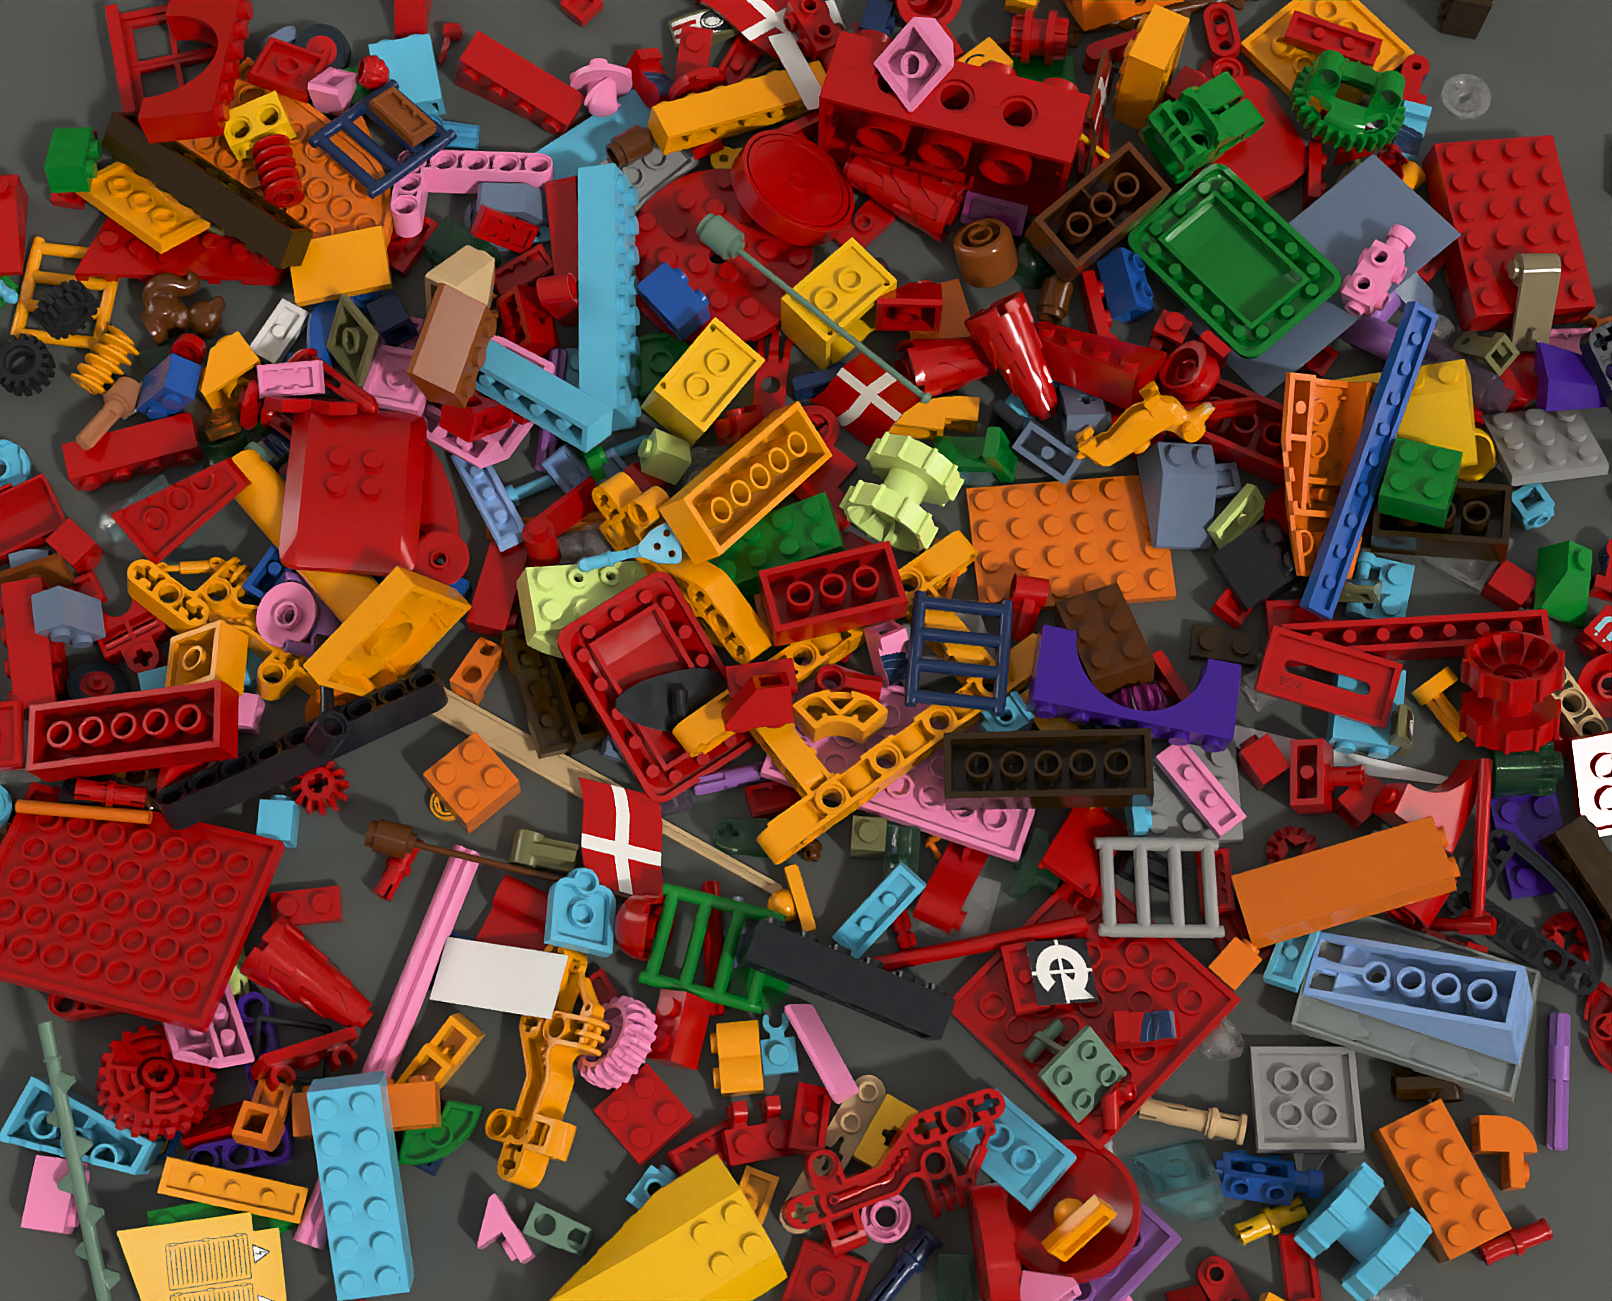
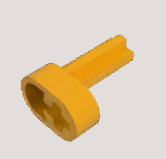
M1447 666L1411 694L1421 707L1425 704L1428 706L1453 740L1458 743L1467 735L1465 732L1458 731L1459 713L1442 693V691L1458 680V677Z

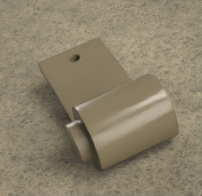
M1517 253L1513 260H1510L1508 263V277L1518 287L1510 336L1511 342L1518 351H1536V341L1549 344L1561 275V261L1557 253Z

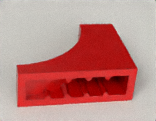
M1479 759L1460 760L1448 779L1428 791L1420 790L1409 783H1386L1385 788L1378 796V803L1373 813L1392 827L1433 816L1436 827L1443 826L1449 842V846L1444 847L1446 854H1453L1477 801Z

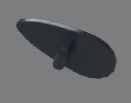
M705 668L677 670L640 681L627 688L616 698L614 706L628 720L652 729L672 732L682 720L727 690L728 686L725 678L714 670Z

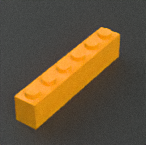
M820 61L808 63L822 89L826 77L825 70ZM775 70L754 79L746 78L739 83L717 86L703 93H691L684 98L674 101H662L652 106L647 126L662 155H667L702 145L718 138H727L804 116L819 110V108L808 110L787 71Z

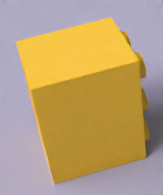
M852 237L792 289L859 342H862L875 330L877 298L897 288V280ZM788 293L781 298V331L821 370H825L831 364L839 362L855 348L854 345Z
M715 317L657 384L640 407L672 435L688 441L691 448L763 364L765 359Z

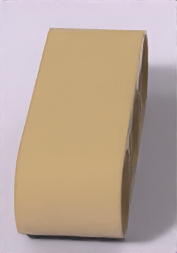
M1564 666L1563 689L1555 690L1551 695L1555 699L1569 702L1573 706L1574 712L1567 711L1561 702L1559 729L1569 738L1583 736L1582 728L1590 730L1592 734L1608 731L1603 718Z

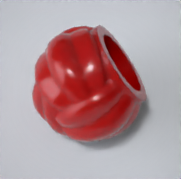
M377 55L365 56V58L360 60L358 66L357 81L367 90L378 89L387 82L390 74L389 68L384 60L380 59Z

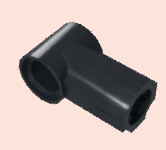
M1123 850L1114 873L1129 882L1135 883L1133 851ZM1147 851L1149 885L1169 894L1167 859L1156 855L1155 851ZM1182 866V880L1184 882L1188 868Z

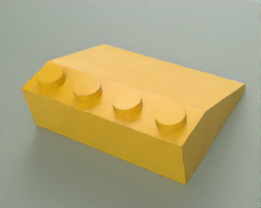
M1465 359L1423 365L1420 367L1396 437L1463 452L1461 467L1478 464L1470 372ZM1382 372L1335 380L1378 383ZM1392 447V449H1391V452H1390V455H1389V458H1388L1387 464H1386V466H1385V469H1384V472H1383L1382 477L1385 476V473H1386V470H1387V466H1388V463H1389V460H1390V457H1391V453H1392L1393 447Z

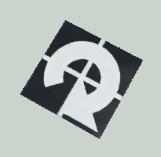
M1086 938L1025 942L1038 1006L1099 1001Z

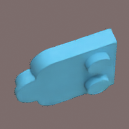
M581 867L575 868L566 877L555 882L550 887L544 943L606 958L613 952L616 899L609 888L599 885V879L592 870Z

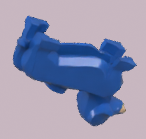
M376 291L349 298L362 313L370 314L366 305L376 300L382 293L381 291ZM339 299L316 303L314 309L309 314L307 324L306 348H314L318 353V358L333 367L336 359L325 346ZM289 352L286 362L293 356L294 353ZM324 371V376L327 377L329 374Z

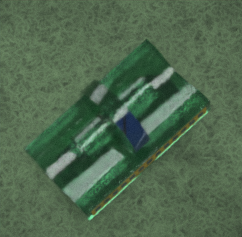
M887 824L883 880L900 861L918 876L919 827Z

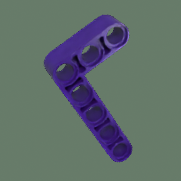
M258 992L244 994L237 1003L251 1049L255 1018H250L248 1015L250 1006L253 1003L262 1002L263 1011L261 1014L276 1017L273 1004ZM261 1022L260 1036H267L269 1041L267 1048L259 1052V1057L262 1054L281 1049L277 1024ZM250 1062L245 1063V1070L251 1102L259 1080L254 1081L250 1072ZM290 1108L284 1121L285 1131L281 1138L284 1142V1149L280 1155L271 1157L269 1151L247 1146L249 1150L248 1159L242 1164H236L234 1160L236 1150L246 1145L235 1143L234 1139L231 1138L194 1147L189 1152L187 1160L199 1163L204 1155L211 1153L214 1158L213 1166L243 1173L288 1163L293 1158L296 1147Z

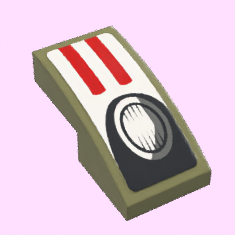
M710 8L693 12L668 22L677 51L679 50L682 25L713 29L712 46L739 34L724 18Z
M1399 704L1391 715L1389 745L1400 747L1394 753V756L1408 757L1412 748L1414 714L1411 708L1405 704Z

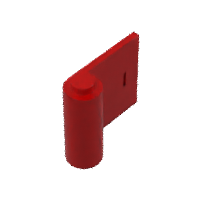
M508 874L505 875L494 895L493 908L475 941L544 952L548 944L544 943L548 893Z

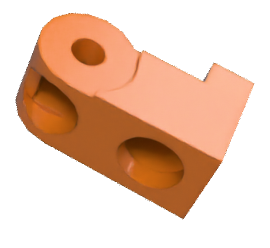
M483 636L480 637L449 680L451 691L478 706L484 697V691L505 658L502 646Z

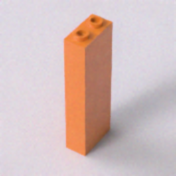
M1429 816L1232 875L1231 879L1252 944L1259 949L1456 891L1455 878L1460 876L1455 857L1448 858L1444 847L1449 846L1444 827H1436L1433 816Z

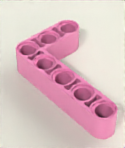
M408 150L403 151L399 155L397 162L401 164L412 154ZM441 150L393 185L390 206L394 231L397 235L405 238L414 237L421 232L428 192L477 194L478 184L482 182L526 183L546 192V182L554 180L552 159L550 156L542 153Z

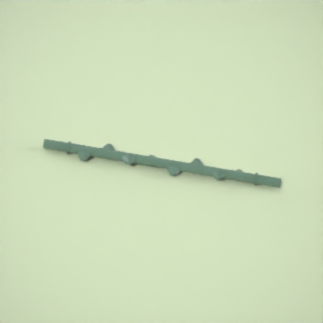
M52 1021L37 1024L45 1058L42 1061L46 1063L55 1105L53 1111L47 1116V1122L60 1128L69 1173L57 1183L58 1190L73 1194L75 1197L84 1239L75 1249V1253L89 1262L97 1301H112L110 1290L122 1279L121 1272L106 1268L104 1265L96 1223L104 1215V1209L91 1203L81 1158L93 1147V1141L76 1135L67 1091L76 1082L74 1075L62 1070L60 1061L62 1055H59Z

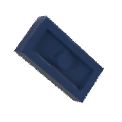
M837 362L822 371L815 373L814 371H805L798 374L796 378L792 379V394L795 402L811 399L819 395L846 364L844 362Z

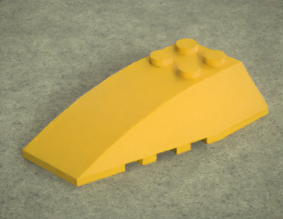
M715 1154L655 1191L646 1200L647 1202L623 1224V1227L609 1241H606L597 1250V1253L549 1301H753L786 1280L788 1276L776 1249L742 1190L719 1156Z

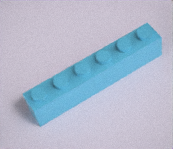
M490 339L486 349V361L483 367L479 369L475 380V389L585 453L611 435L613 408Z

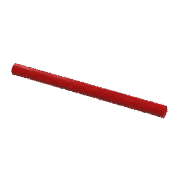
M1085 914L871 958L884 964L883 970L889 972L1001 949V946L1029 940L1042 941L1086 932L1088 927Z

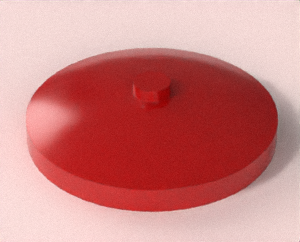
M1058 1140L1074 1153L1077 1159L1032 1212L1028 1211L1003 1188L1002 1192L1009 1220L1013 1222L1015 1256H1019L1020 1263L1032 1272L1073 1277L1078 1284L1086 1283L1110 1273L1130 1253L1141 1227V1198L1138 1187L1129 1170L1109 1150L1103 1147L1098 1153L1084 1140ZM1093 1195H1096L1111 1205L1117 1213L1111 1222L1065 1262L1047 1252L1041 1243L1057 1228L1053 1220V1211L1058 1202L1065 1198H1074L1084 1204Z

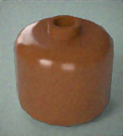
M982 218L971 221L961 227L953 238V252L960 275L965 283L975 288L986 289L1001 285L1008 281L1018 268V255L1011 230L1005 222L999 219Z

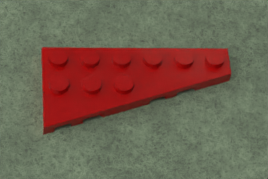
M107 216L74 273L76 281H88L89 277H105L106 282H118L119 278H137L139 282L147 283L149 279L161 273H173L186 279L187 273L192 271L198 275L200 280H208V284H221V280L239 281L242 285L281 286L290 267H286V269L273 267L267 262L268 259L246 249L245 243L241 240L226 235L219 236L207 230L160 254Z

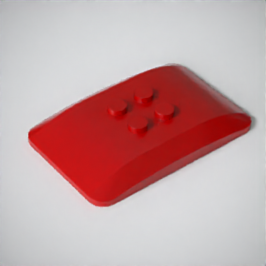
M312 408L302 413L294 414L279 543V560L284 566L294 570L385 577L396 566L412 572L415 571L418 557L427 423L423 417L407 412L378 410L375 414H369L358 409L355 415L329 416L315 412Z
M657 571L645 576L567 624L559 631L557 645L563 658L622 758L645 794L655 802L671 800L699 782L700 779L698 777L716 771L757 743L749 731L735 733L707 754L701 753L695 757H690L672 732L642 726L628 720L616 710L614 706L615 700L627 688L640 681L677 670L693 668L710 669L723 676L727 681L723 662L674 579L669 574Z

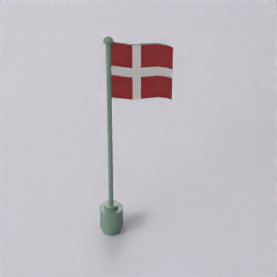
M710 213L702 219L696 230V234L700 236L702 243L724 260L731 257L736 258L740 255L862 352L840 369L823 392L809 399L815 405L823 406L833 412L839 424L866 446L872 445L876 438L881 439L886 431L889 432L907 410L919 402L922 404L930 402L931 394L929 392L925 394L745 252L743 250L745 247V242H743L745 238L744 233L721 215L716 216Z

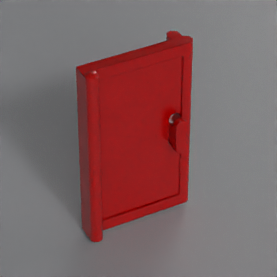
M1095 807L1091 811L1089 808H1071L1037 867L1039 869L1047 868L1090 899L1101 882L1099 849H1095L1094 838L1106 836L1126 837L1128 835L1126 821L1121 822L1102 807ZM1113 850V859L1118 850Z

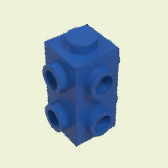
M1116 248L1109 251L1108 256L1097 261L1099 280L1103 283L1107 300L1106 308L1110 311L1111 319L1132 324L1155 311L1152 300L1153 292L1148 285L1144 271L1145 263L1139 254H1135L1133 251L1126 250L1125 248Z

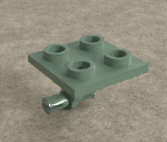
M1055 1018L1043 1032L1038 1031L1034 1035L1035 1040L1021 1054L1030 1063H1033L1045 1049L1055 1055L1037 1075L1074 1121L1080 1123L1101 1101L1102 1096L1114 1082L1121 1080L1127 1072L1087 1024L1065 1047L1054 1042L1059 1034L1066 1029Z

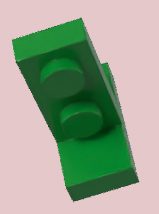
M988 427L986 437L934 436L932 448L938 449L940 454L946 457L952 464L957 465L958 472L994 473L1001 483L1014 484L1019 453L1011 448L1013 446L1000 427Z

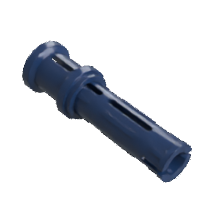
M919 1224L916 1227L917 1233L904 1249L900 1248L897 1251L896 1257L898 1260L865 1301H893L914 1273L918 1275L919 1272L921 1273L925 1269L923 1264L936 1248L940 1249L944 1244Z

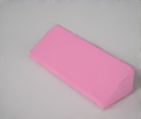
M788 1004L785 1006L784 1011L835 1104H840L858 1094L859 1089L814 1006L811 1004Z

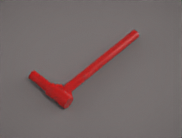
M1481 758L1478 765L1471 908L1459 915L1458 918L1435 917L1429 927L1430 930L1458 932L1461 935L1494 936L1496 934V918L1488 911H1485L1492 759Z

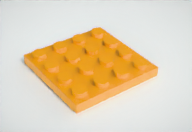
M1292 0L1243 40L1240 46V51L1289 98H1291V88L1298 73L1302 72L1305 65L1310 67L1312 61H1316L1319 56L1317 53L1283 42L1294 10L1383 39L1372 68L1378 73L1389 70L1398 71L1402 68L1405 58L1415 53L1359 0ZM1340 83L1335 94L1336 98L1354 104H1359L1368 96L1363 91ZM1311 97L1309 106L1313 105L1318 113H1320L1321 109L1326 110L1316 97Z

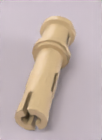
M1150 1098L1139 1110L1138 1118L1203 1132V1135L1209 1139H1212L1214 1136L1234 1140L1236 1145L1242 1146L1248 1114L1242 1113L1240 1116L1219 1112L1216 1107L1208 1108V1111Z

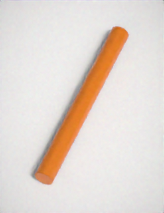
M18 799L15 804L17 813L142 824H151L153 818L151 810Z

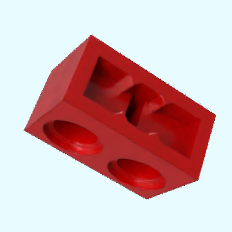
M475 389L473 396L468 399L466 408L441 405L439 426L470 443L511 427L514 411Z

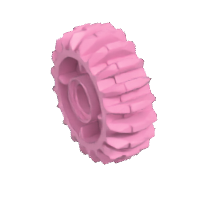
M624 995L620 998L614 997L610 1003L602 1005L605 1009L603 1022L610 1025V1029L601 1033L605 1041L604 1044L598 1043L596 1048L602 1052L601 1056L596 1057L582 1054L575 1059L578 1062L576 1069L581 1072V1076L590 1084L606 1090L611 1088L618 1089L622 1082L628 1083L632 1074H638V1068L642 1063H646L645 1058L647 1054L652 1052L650 1048L651 1043L656 1040V1036L653 1034L657 1029V1024L655 1023L656 1016L651 1013L646 1004L638 999L635 1000Z

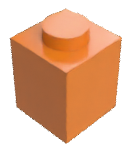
M1235 936L1207 969L1234 992L1262 961L1258 956L1260 951L1247 939L1244 938L1240 941Z

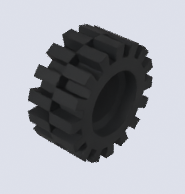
M72 279L69 283L66 281L61 282L59 288L57 286L51 288L53 292L50 294L46 292L43 295L45 299L39 300L37 303L38 308H35L34 311L36 314L35 318L49 335L60 340L61 337L67 339L69 334L72 336L76 335L79 328L81 330L86 328L85 323H91L94 319L92 315L97 314L98 310L96 308L99 307V303L81 281Z
M20 333V339H17L13 334L9 336L11 342L6 343L4 339L0 341L2 346L0 350V384L9 393L13 391L16 396L20 397L22 392H24L28 397L32 396L31 390L35 389L39 394L43 391L40 385L44 384L48 387L51 384L48 377L54 378L55 372L52 368H56V365L52 359L53 356L41 340L38 341L36 336L30 335L28 338L25 333ZM27 355L34 358L35 364L29 372L22 375L12 372V365L18 358Z

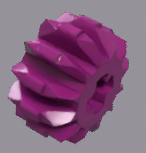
M1143 683L1138 686L1133 685L1128 689L1123 688L1121 693H1116L1112 696V701L1135 710L1154 711L1165 709L1168 706L1166 695L1163 694L1162 689L1156 684L1148 685Z

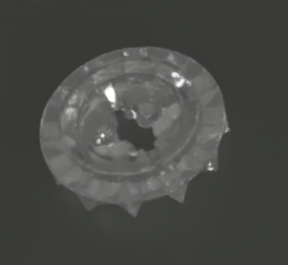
M1459 74L1451 77L1444 84L1440 94L1442 96V107H1446L1449 110V116L1456 115L1460 117L1461 121L1466 118L1475 120L1478 116L1485 114L1491 102V93L1486 83L1470 74ZM1472 92L1469 101L1459 103L1461 96Z

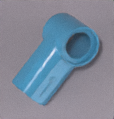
M427 114L446 131L452 129L457 135V138L442 150L478 151L479 125L443 121L438 115ZM430 136L419 144L424 147L433 141L435 137Z

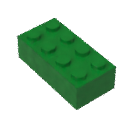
M826 492L767 513L724 553L708 560V562L722 569L730 577L747 602L754 600V595L759 594L758 571L846 551L847 548L835 511Z

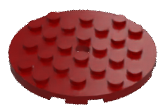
M708 169L685 175L658 191L637 215L639 234L635 235V246L639 252V264L635 265V276H637L640 283L666 261L673 270L676 267L682 270L689 280L687 284L693 291L699 289L710 302L707 306L711 318L683 341L689 346L692 345L715 317L744 342L750 340L754 342L776 330V326L781 323V298L787 292L740 255L736 258L731 257L721 264L712 263L710 256L712 257L715 252L702 243L700 236L696 234L699 223L710 213L716 216L721 215L744 233L745 238L743 242H745V247L743 250L791 288L795 287L813 271L814 247L786 242L772 235L756 223L742 207L734 192L731 181V169ZM640 294L636 295V305L643 316L655 325L657 330L665 332L670 337L682 342L641 299Z

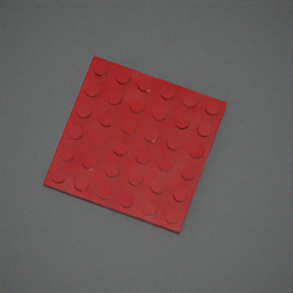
M1065 882L1023 926L1085 914L1088 931L1042 941L1086 938L1099 1001L1050 1005V1010L1016 1016L1001 949H999L952 997L956 1001L951 1016L1099 1153L1241 1002V998L1173 938L1099 936V924H1103L1101 882L1090 899ZM1115 888L1117 923L1137 924L1136 905ZM1113 1011H1176L1178 1013L1181 1041L1167 1046L1115 1050L1112 1021ZM1055 1018L1066 1029L1059 1034L1054 1042L1065 1047L1086 1024L1089 1025L1127 1072L1121 1080H1124V1082L1130 1081L1136 1086L1137 1095L1135 1099L1125 1101L1119 1108L1120 1129L1103 1130L1101 1101L1080 1123L1074 1121L1037 1075L1055 1055L1045 1049L1033 1063H1030L1021 1054L1035 1040L1034 1035L1038 1031L1043 1032Z

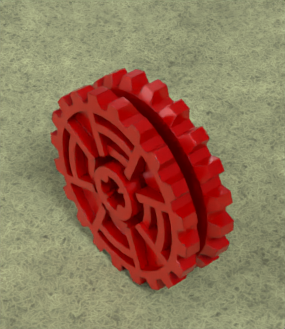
M156 1024L154 1030H148L145 1025L138 1026L137 1033L135 1034L127 1030L122 1033L121 1042L113 1040L109 1044L108 1050L110 1053H103L100 1061L102 1065H100L95 1091L100 1092L96 1098L97 1105L106 1107L103 1116L106 1120L115 1119L116 1129L122 1131L127 1128L131 1130V1137L138 1138L141 1134H145L149 1141H156L158 1135H164L167 1140L172 1139L178 1130L185 1134L190 1131L191 1122L196 1124L201 1122L204 1116L202 1111H208L211 1103L210 1099L215 1090L213 1085L216 1083L217 1073L210 1072L214 1069L213 1067L173 1059L164 1027L160 1024Z

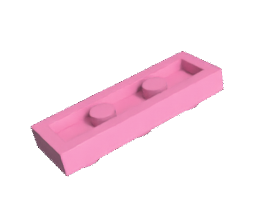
M1172 744L1154 758L1156 764L1217 839L1221 838L1247 817L1188 744L1185 746Z

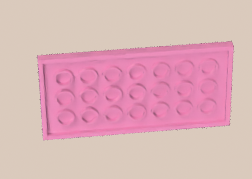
M803 658L801 666L810 664L808 659ZM839 666V667H841V668H842L844 671H846V672H852V673L863 674V673H860V672H857V671H854V670H851V669H848V668ZM816 678L798 689L797 694L791 695L792 705L798 700L814 693L813 688ZM831 680L822 682L826 688H838L837 684ZM896 684L887 688L882 686L879 703L888 709L886 725L862 746L852 739L842 736L824 737L813 744L796 725L795 731L809 748L813 747L816 750V757L830 774L839 773L841 775L859 762L861 755L889 735L893 734L895 736L912 724L914 717L931 705L917 703L916 707H906L904 705L905 687ZM940 721L930 723L936 730L946 729V726ZM979 721L964 732H980ZM944 747L857 809L1018 864L1035 809L946 810ZM767 755L760 772V777L793 787ZM887 759L877 761L881 768L889 769L893 767L892 762ZM826 798L828 800L839 803V801L835 798Z

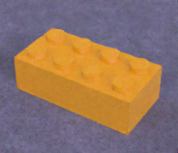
M1154 4L1149 15L1143 14L1136 29L1138 34L1135 40L1130 39L1123 54L1125 59L1119 71L1121 75L1115 89L1117 91L1111 105L1115 106L1114 120L1139 131L1146 126L1145 120L1147 116L1162 104L1165 91L1172 83L1189 25V18L1157 4Z

